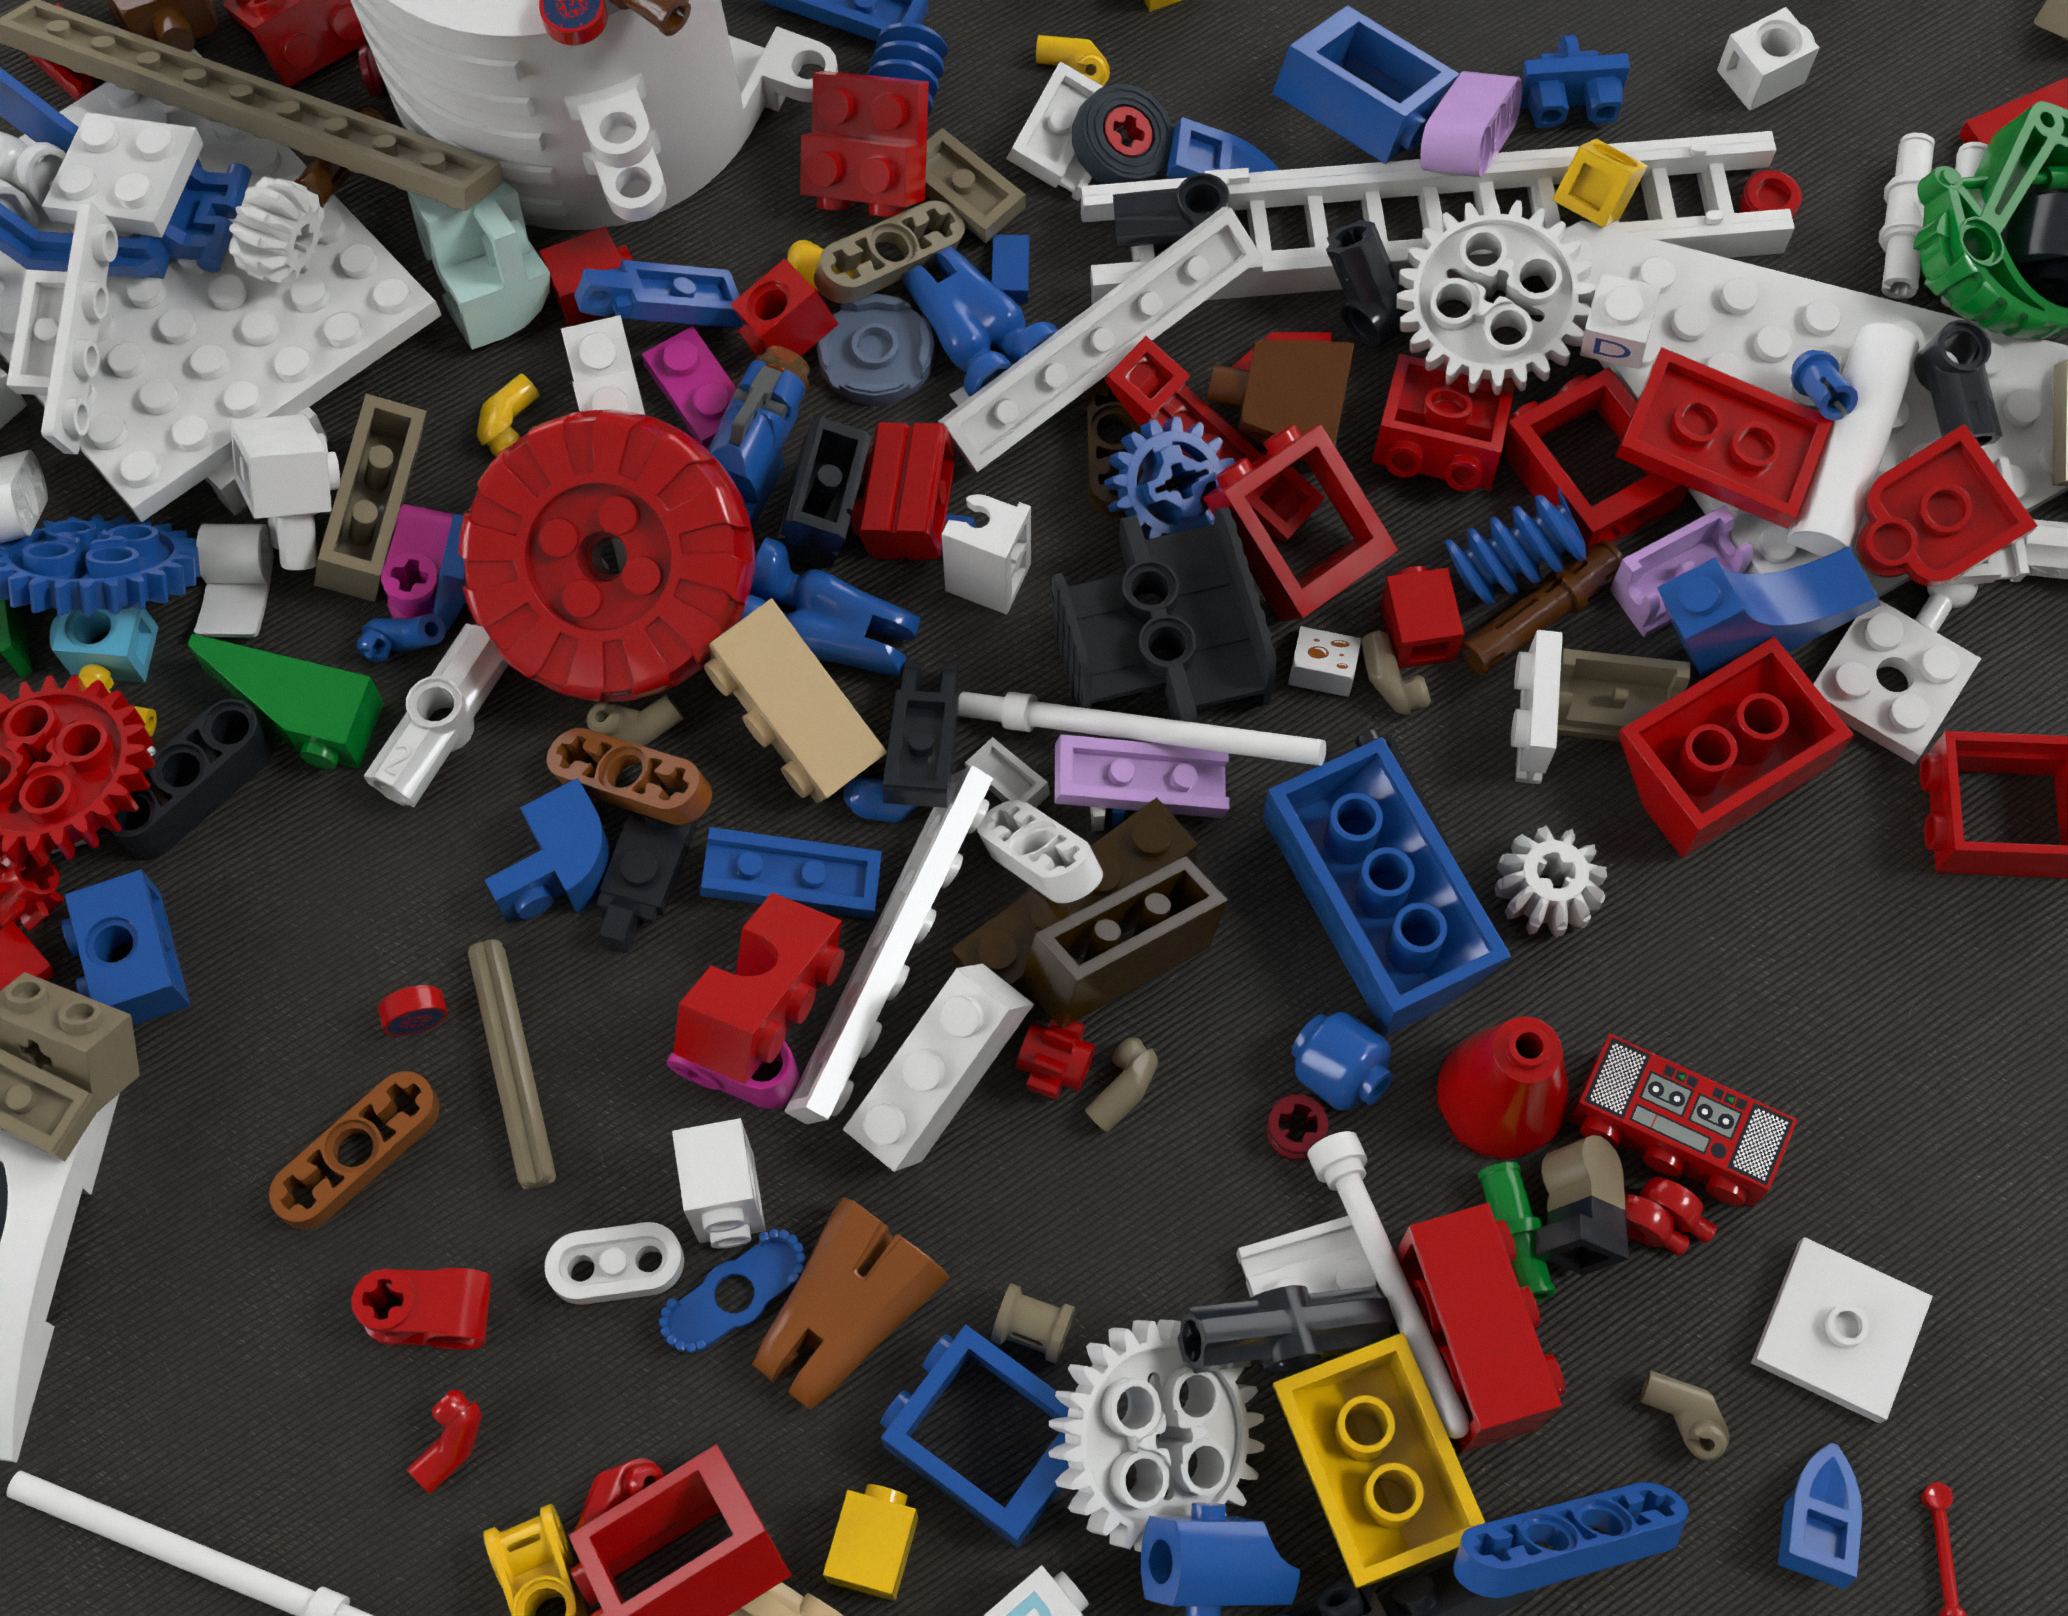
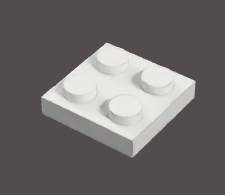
M86 112L42 207L50 221L75 225L78 204L80 202L93 203L112 222L116 231L162 238L204 142L195 127Z

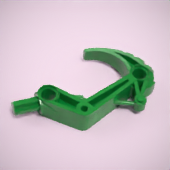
M2040 101L2033 104L1992 136L1974 177H1961L1955 169L1948 166H1939L1923 177L1917 186L1918 197L1924 205L1923 228L1915 238L1913 249L1920 251L1921 269L1926 278L1924 284L1937 297L1943 296L1951 303L1950 308L1969 321L1972 319L1976 320L1978 325L1986 330L1995 333L2002 332L2006 336L2022 339H2049L2068 334V308L2051 303L2031 288L2014 265L2000 235L2030 185H2036L2038 189L2043 191L2058 190L2063 193L2068 192V109L2049 102Z

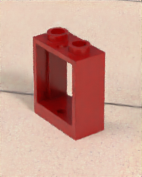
M1609 367L1589 378L1586 375L1577 376L1566 383L1559 390L1558 394L1541 404L1535 401L1529 402L1516 410L1508 419L1501 452L1534 498L1541 494L1556 507L1559 505V487L1585 541L1586 552L1596 546L1601 540H1607L1614 544L1679 508L1689 487L1641 468L1647 477L1591 507L1540 439L1596 409L1618 439L1622 440L1637 402Z
M1292 424L1277 432L1263 443L1268 451L1266 454L1253 463H1250L1248 458L1244 457L1222 470L1215 476L1220 486L1202 497L1214 517L1217 508L1229 507L1232 519L1235 520L1238 537L1242 541L1243 553L1246 555L1249 563V572L1252 573L1255 583L1280 622L1305 618L1399 551L1321 424L1301 431L1298 430L1295 424ZM1303 456L1354 540L1296 580L1245 496Z
M1945 731L1929 753L1923 755L1919 771L1920 786L1923 791H1929L1931 812L1926 817L1924 840L1926 848L1934 850L1936 873L2068 878V736ZM1958 772L2053 775L2060 845L1964 841Z
M717 1444L568 1535L580 1560V1563L572 1567L570 1572L587 1603L593 1606L599 1602L602 1607L592 1613L591 1616H729L792 1576ZM717 1513H722L733 1533L731 1537L627 1602L624 1601L614 1577Z

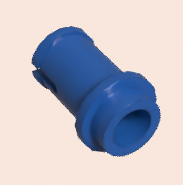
M1809 350L1798 356L1792 365V386L1799 394L1809 396L1826 419H1842L1844 417L1833 403L1839 401L1850 414L1857 405V391L1841 376L1838 361L1831 353Z

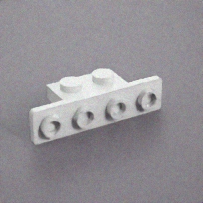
M83 202L78 204L67 272L25 271L6 384L16 394L47 396L41 433L46 440L64 454H78L81 436H84L89 429L90 409L87 398L91 377L97 374L100 362L99 349L96 344L100 319L106 316L109 307V295L106 287L109 262L115 259L118 251V236L112 222L93 203Z

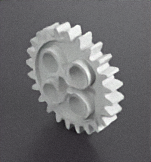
M1496 198L1490 199L1487 215L1479 216L1475 207L1469 202L1465 204L1464 221L1458 223L1453 216L1445 212L1442 214V234L1427 227L1423 230L1422 241L1427 250L1418 247L1409 248L1408 262L1414 268L1400 269L1399 284L1409 289L1397 293V308L1409 311L1400 317L1401 332L1418 331L1410 339V351L1417 353L1429 348L1430 351L1425 359V369L1428 372L1437 368L1442 363L1447 365L1446 384L1451 385L1463 373L1469 376L1468 387L1471 393L1477 390L1482 379H1490L1494 394L1500 395L1505 378H1512L1516 387L1523 391L1526 387L1527 372L1533 371L1537 377L1545 382L1549 379V359L1557 364L1566 366L1569 362L1570 353L1565 344L1581 347L1584 332L1577 325H1586L1591 309L1582 303L1592 301L1596 290L1594 284L1581 281L1590 276L1592 264L1591 261L1573 262L1580 254L1582 242L1578 239L1564 244L1561 243L1566 227L1563 221L1555 224L1548 230L1543 227L1545 209L1540 208L1528 220L1522 218V202L1516 200L1509 214H1500L1499 205ZM1485 249L1497 255L1498 260L1490 266L1481 267L1469 261L1468 256L1476 250ZM1449 272H1456L1461 275L1462 279L1448 278L1447 274ZM1538 275L1550 281L1552 287L1543 293H1533L1525 289L1521 282L1530 276ZM1497 290L1506 293L1505 297L1499 296L1494 303L1485 300V296L1492 297ZM1458 300L1466 304L1470 310L1461 317L1450 318L1443 315L1438 308L1446 301ZM1529 314L1542 315L1544 319L1541 322L1532 320ZM1510 326L1520 331L1523 338L1515 344L1504 345L1497 342L1493 338L1492 333L1500 327Z
M1160 1319L1156 1326L1155 1321L1135 1320L1133 1321L1132 1332L1124 1328L1109 1329L1110 1347L1106 1344L1089 1343L1086 1348L1093 1365L1088 1367L1070 1364L1068 1367L1071 1376L1079 1384L1076 1391H1056L1055 1397L1069 1408L1067 1417L1049 1420V1427L1065 1433V1443L1051 1449L1049 1457L1066 1460L1069 1468L1055 1480L1057 1487L1079 1490L1068 1507L1069 1510L1086 1516L1091 1514L1087 1530L1104 1536L1110 1533L1109 1544L1126 1549H1131L1134 1545L1135 1551L1141 1552L1142 1540L1149 1516H1191L1192 1503L1194 1502L1229 1503L1245 1506L1247 1501L1236 1487L1239 1479L1257 1480L1259 1476L1252 1467L1245 1463L1247 1454L1264 1451V1444L1249 1438V1428L1263 1422L1264 1415L1246 1412L1245 1403L1252 1399L1258 1390L1256 1386L1235 1383L1244 1367L1194 1374L1191 1366L1187 1362H1183L1177 1338L1180 1333L1181 1321ZM1150 1373H1152L1153 1375L1151 1376L1148 1383V1376ZM1186 1380L1189 1388V1397L1186 1405L1181 1408L1179 1391ZM1125 1391L1128 1398V1410L1125 1417L1120 1421L1117 1414V1403L1120 1395ZM1195 1451L1197 1468L1190 1479L1188 1462ZM1134 1463L1137 1471L1134 1487L1128 1492L1126 1474L1129 1467Z

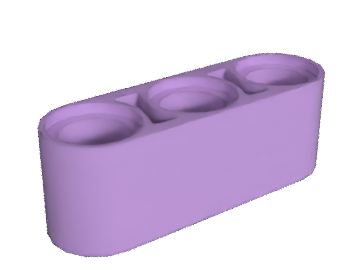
M1462 71L1426 123L1420 154L1422 169L1424 171L1482 178L1517 123L1522 99L1521 78Z

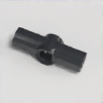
M1290 1285L1259 1293L1248 1301L1189 1308L1180 1315L1181 1326L1177 1339L1182 1360L1191 1366L1194 1374L1263 1365L1265 1372L1278 1373L1312 1365L1327 1356L1346 1355L1390 1338L1389 1332L1393 1317L1387 1297H1382L1377 1292L1375 1286L1309 1294L1306 1286Z

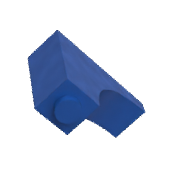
M1849 546L1801 566L1764 574H1743L1724 568L1715 557L1657 587L1678 639L1700 680H1703L1774 636L1785 650L1790 652L1880 606L1877 593Z

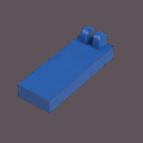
M709 827L700 896L762 904L773 892L822 913L872 919L875 912L882 851Z

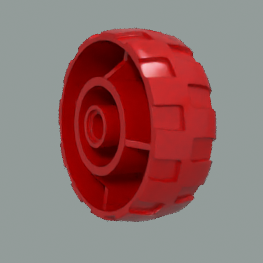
M613 409L574 412L533 427L529 430V433L503 449L478 480L479 489L470 509L464 512L460 529L458 554L464 558L466 585L462 589L476 625L483 626L498 648L497 654L529 680L533 679L559 692L561 695L589 701L615 702L649 697L679 685L702 670L704 665L710 661L711 648L709 644L740 622L747 607L752 588L756 552L754 533L744 505V499L723 465L703 445L680 429L657 418L635 412ZM613 538L619 539L624 544L627 553V562L623 570L618 574L612 573L605 567L601 556L603 547Z

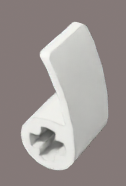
M203 524L198 531L196 547H198L200 575L206 582V588L194 633L204 637H256L260 631L266 609L273 566V547L270 544L269 527L266 524Z

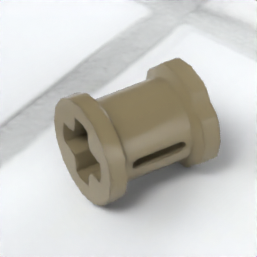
M1011 1283L999 1309L991 1342L1001 1345L1005 1340L1044 1353L1047 1361L1056 1364L1062 1352L1076 1307L1064 1304L1060 1308L1023 1295L1021 1286Z

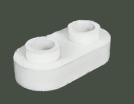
M646 1222L578 1231L561 1237L552 1245L545 1260V1275L556 1294L572 1304L584 1305L650 1296L667 1291L678 1281L684 1267V1254L673 1232L658 1223ZM648 1252H658L662 1255L661 1265L653 1272H644L639 1269L641 1257ZM581 1261L594 1263V1272L589 1279L581 1282L572 1279V1270L577 1263Z

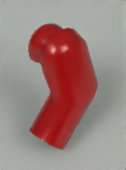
M457 1389L447 1393L432 1408L433 1418L441 1423L445 1430L406 1469L429 1494L441 1485L470 1456L481 1422L482 1412L477 1402L474 1401L471 1404L465 1394Z
M638 1458L599 1473L592 1483L574 1532L664 1477L662 1469L649 1459Z

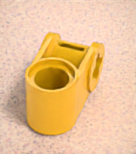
M552 1504L541 1507L540 1516L502 1532L496 1527L483 1531L487 1553L495 1575L504 1591L511 1616H535L537 1609L543 1602L555 1597L565 1599L567 1609L565 1616H588L583 1595L570 1572V1569L573 1567V1557L560 1518Z

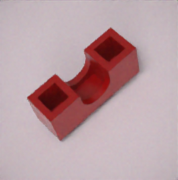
M772 892L742 927L736 975L711 965L679 1003L673 1054L746 1084L763 1061L770 1064L775 1060L783 1045L786 1031L792 1023L801 1024L804 1022L812 1008L816 992L822 984L831 986L836 980L845 954L843 949L838 948L842 920Z

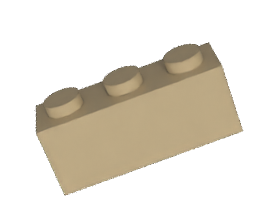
M772 598L709 644L711 657L710 661L704 665L707 675L722 694L728 696L733 692L748 712L742 717L746 727L763 747H767L769 744L774 746L786 762L781 767L785 779L802 798L810 794L816 803L827 799L887 753Z

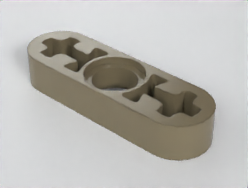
M928 201L828 245L821 254L814 271L815 286L825 298L833 302L846 304L857 301L900 281L902 274L918 264L924 269L936 265V253L943 248L951 245L956 250L965 231L964 220L960 213L951 205L941 201ZM928 226L934 232H931L923 236L919 244L918 239L922 237L926 227ZM938 230H942L945 233V236H943ZM889 242L896 245L903 252L904 260L892 262L884 259L877 252L875 244ZM861 259L862 264H860V265L857 267L858 262H859V260ZM834 266L841 272L840 274L836 275L833 272ZM856 268L852 279L846 273H842Z

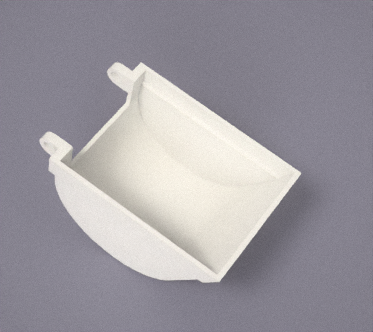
M350 0L403 128L501 162L502 180L518 191L524 223L541 228L592 230L604 226L613 227L647 220L657 215V213L671 208L703 188L730 163L751 134L764 107L779 111L786 96L798 101L812 102L813 79H802L797 76L803 65L817 64L823 67L824 71L838 72L836 56L830 47L780 27L775 28L765 48L728 35L721 0H689L688 3L691 4L689 18L682 29L672 36L663 35L657 27L632 9L621 10L609 0H604L608 12V20L603 32L591 42L576 46L561 44L549 36L540 15V0Z

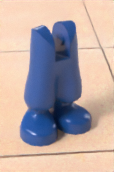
M949 245L937 252L935 256L939 270L945 280L937 283L919 264L902 274L901 280L931 324L950 360L959 370L966 372L964 390L971 397L1051 337L1058 329L1050 322H1036L1026 327L1025 317L1018 304L993 285L962 254ZM990 347L995 348L1000 352L991 351Z
M769 537L764 539L755 559V574L753 575L752 588L747 607L741 620L772 598L775 603L783 604L796 610L789 614H783L818 660L853 666L898 678L903 672L907 660L906 656L889 645L866 638L867 629L895 639L909 641L914 640L921 621L919 616L863 592L824 571L810 569L801 576L794 574L790 570L788 551L781 541Z

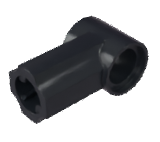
M1198 173L1183 180L1178 188L1113 194L1117 248L1177 242L1222 207H1230L1229 190L1226 183L1220 177L1213 174ZM1206 211L1209 213L1201 214L1198 212Z
M1359 220L1347 226H1340L1326 238L1329 243L1326 251L1348 300V303L1341 309V316L1345 326L1359 342L1368 347L1376 348L1400 327V317L1409 312L1397 308V293L1409 289L1399 284V272L1393 269L1375 223Z
M1956 320L1948 323L1921 349L1914 361V373L1919 383L1931 392L1941 436L1944 437L1965 424L1982 447L1995 443L2003 435L1985 368V363L1988 362L1991 355V341L1985 330L1969 320ZM1946 351L1952 353L1957 358L1958 363L1952 361Z

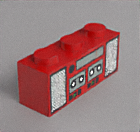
M1609 1033L1594 1058L1567 1121L1580 1126V1132L1586 1138L1592 1135L1601 1136L1613 1148L1621 1145L1642 1155L1643 1162L1661 1174L1678 1177L1683 1174L1706 1185V1192L1721 1202L1734 1206H1742L1745 1203L1753 1207L1770 1190L1798 1119Z

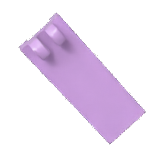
M1061 734L1055 743V804L1139 811L1157 797L1171 814L1223 818L1229 810V797H1226L1225 766L1229 762V755L1224 752L1166 744Z

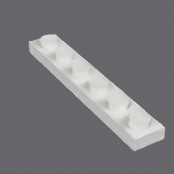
M1222 207L938 422L947 426L954 445L973 471L979 472L1109 374L1145 336L1150 340H1154L1262 258L1260 252L1232 208Z
M973 765L951 775L947 808L933 807L797 1088L784 1111L805 1124L829 1120L830 1116L838 1115L849 1100L854 1083L848 1078L858 1058H864L872 1050L880 1035L882 1025L876 1020L886 1000L891 1001L896 997L908 977L909 967L904 962L913 944H919L926 937L935 921L936 911L931 908L940 888H946L953 881L962 865L963 856L958 851L966 834H971L978 828L988 811L989 801L984 799L993 778Z

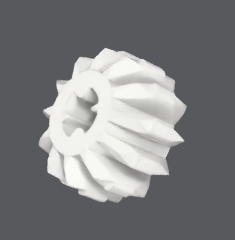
M263 176L257 182L256 187L249 186L245 191V201L242 205L235 207L237 211L236 220L229 227L230 232L234 234L229 244V253L235 256L236 266L246 270L248 275L263 281L270 280L275 283L282 282L291 285L297 279L299 273L304 274L308 270L309 260L312 255L318 254L316 248L318 240L324 235V231L320 228L325 217L324 209L320 207L318 195L308 191L305 186L290 180L285 181L280 178L272 179Z
M1546 825L1538 829L1534 841L1521 834L1513 841L1511 846L1513 854H1503L1499 860L1497 870L1504 877L1499 879L1495 886L1496 896L1511 899L1505 910L1507 919L1518 918L1523 914L1529 917L1526 925L1529 935L1535 934L1542 923H1547L1555 939L1564 935L1568 923L1580 930L1587 926L1591 919L1589 910L1600 909L1604 902V891L1598 886L1602 885L1607 877V867L1590 864L1596 854L1595 844L1587 845L1580 849L1572 845L1575 840L1573 828L1565 831L1560 841L1554 840L1551 831ZM1541 875H1544V876H1548L1549 879H1548V878H1540V877H1541ZM1553 885H1555V886H1560V885H1562L1560 889H1558V888H1553Z

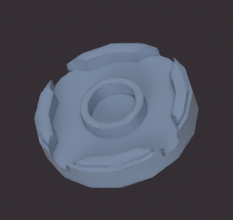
M871 294L852 303L841 304V310L833 315L839 325L816 343L821 375L831 389L852 403L875 407L898 403L917 392L930 376L935 358V344L931 326L923 315L921 318L917 312L911 309V304L901 298L882 294Z

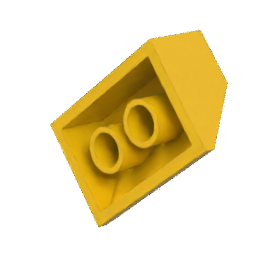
M1404 1332L1273 1383V1388L1356 1589L1418 1570L1457 1554L1460 1540L1465 1530L1485 1523Z

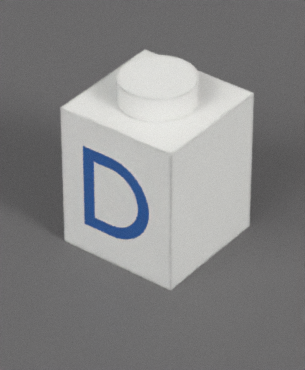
M1600 273L1584 331L1580 356L1640 369L1662 286Z

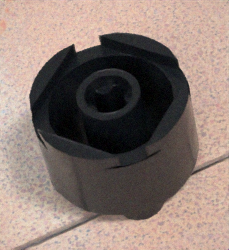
M2068 192L2049 193L2033 197L2024 196L2001 232L2004 245L2017 270L2032 289L2051 303L2068 308Z

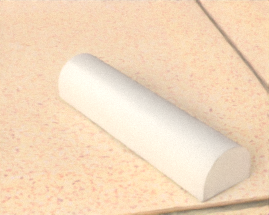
M1871 323L1863 326L1856 334L1842 377L1857 391V405L1849 414L1839 401L1833 403L1844 418L1833 420L1798 515L1790 526L1786 543L1822 557L1835 553L1847 546L1852 551L1865 512L1866 497L1875 482L1919 349L1917 338L1908 330L1889 323Z

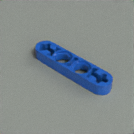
M1644 1482L1476 1525L1465 1530L1461 1537L1453 1565L1454 1575L1459 1583L1469 1591L1485 1597L1502 1598L1670 1551L1677 1547L1689 1513L1688 1507L1682 1497L1671 1489L1659 1484ZM1589 1527L1600 1529L1604 1532L1609 1533L1610 1535L1601 1534L1590 1529ZM1534 1542L1544 1543L1555 1548L1556 1550L1546 1549L1535 1544Z

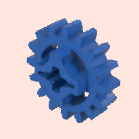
M1172 417L1166 420L1163 427H1161L1156 419L1141 426V435L1134 431L1121 439L1127 452L1119 451L1111 455L1108 460L1113 467L1119 470V475L1104 480V487L1118 490L1119 499L1108 505L1109 512L1124 510L1127 517L1136 515L1145 540L1213 525L1215 517L1205 501L1203 505L1201 504V496L1205 487V495L1220 486L1215 476L1235 463L1233 458L1219 460L1216 452L1220 449L1223 440L1217 437L1211 441L1204 442L1201 439L1204 425L1199 422L1189 426L1183 432L1180 417ZM1182 450L1191 455L1195 460L1183 455ZM1140 464H1142L1144 471L1137 486L1138 469ZM1184 477L1188 479L1187 483L1178 486V490L1155 492V488L1164 485L1166 480L1173 478L1179 480ZM1147 509L1161 515L1162 521L1151 515Z

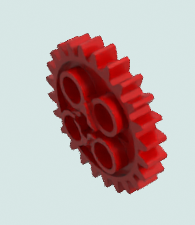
M51 675L46 677L41 691L33 692L26 681L20 683L19 698L10 701L5 695L0 693V858L5 854L14 867H20L28 854L31 853L38 864L43 867L47 865L52 850L59 849L68 861L74 858L76 842L83 839L92 848H97L99 846L97 830L103 826L111 831L118 832L122 828L114 815L119 810L136 812L139 809L130 792L144 791L150 788V783L142 771L155 766V761L147 750L154 743L144 727L146 724L135 707L128 704L119 690L109 693L100 680L94 681L86 688L78 675H73L64 688L61 689Z

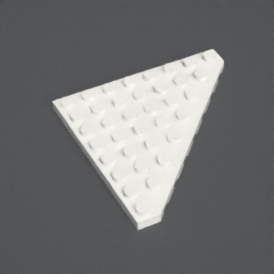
M1580 221L1566 228L1561 241L1562 244L1578 239L1582 242L1580 254L1573 262L1591 261L1592 268L1590 276L1581 282L1594 284L1597 287L1600 273H1606L1662 286L1640 369L1599 360L1604 369L1609 367L1636 402L1641 394L1654 359L1661 347L1819 412L1818 407L1809 396L1799 394L1792 386V365L1802 353L1809 350L1831 353L1838 361L1839 373L1842 376L1854 338L1858 331L1867 324L1889 323L1908 330L1917 338L1919 352L1948 323L1956 320H1966L1617 229L1603 228L1597 224ZM1541 277L1544 283L1550 289L1552 287L1550 281H1548L1544 277ZM1593 300L1582 304L1591 308ZM1577 325L1583 332L1585 331L1586 325ZM1982 328L1987 332L1991 341V355L1988 362L1985 363V368L2003 435L1995 443L1982 446L1991 461H1996L1999 457H2008L2015 495L2029 513L2068 491V487L2053 486L2054 365L2068 359V346L2044 339L2010 337L2002 332L1995 333ZM1946 351L1948 357L1958 363L1957 358L1952 353ZM1914 364L1876 479L1942 438L1931 392L1919 383L1914 373ZM1691 488L1688 489L1705 515L1724 505L1731 511L1735 517L1734 529L1730 531L1732 543L1736 548L1747 542H1750L1752 545L1753 556L1745 571L1746 574L1782 571L1823 558L1820 555L1786 543L1789 529ZM1865 509L1852 552L1878 597H1881L1911 580V578L1906 573L1894 578L1879 577L1870 573L1860 563L1856 552V542L1861 530L1870 521Z

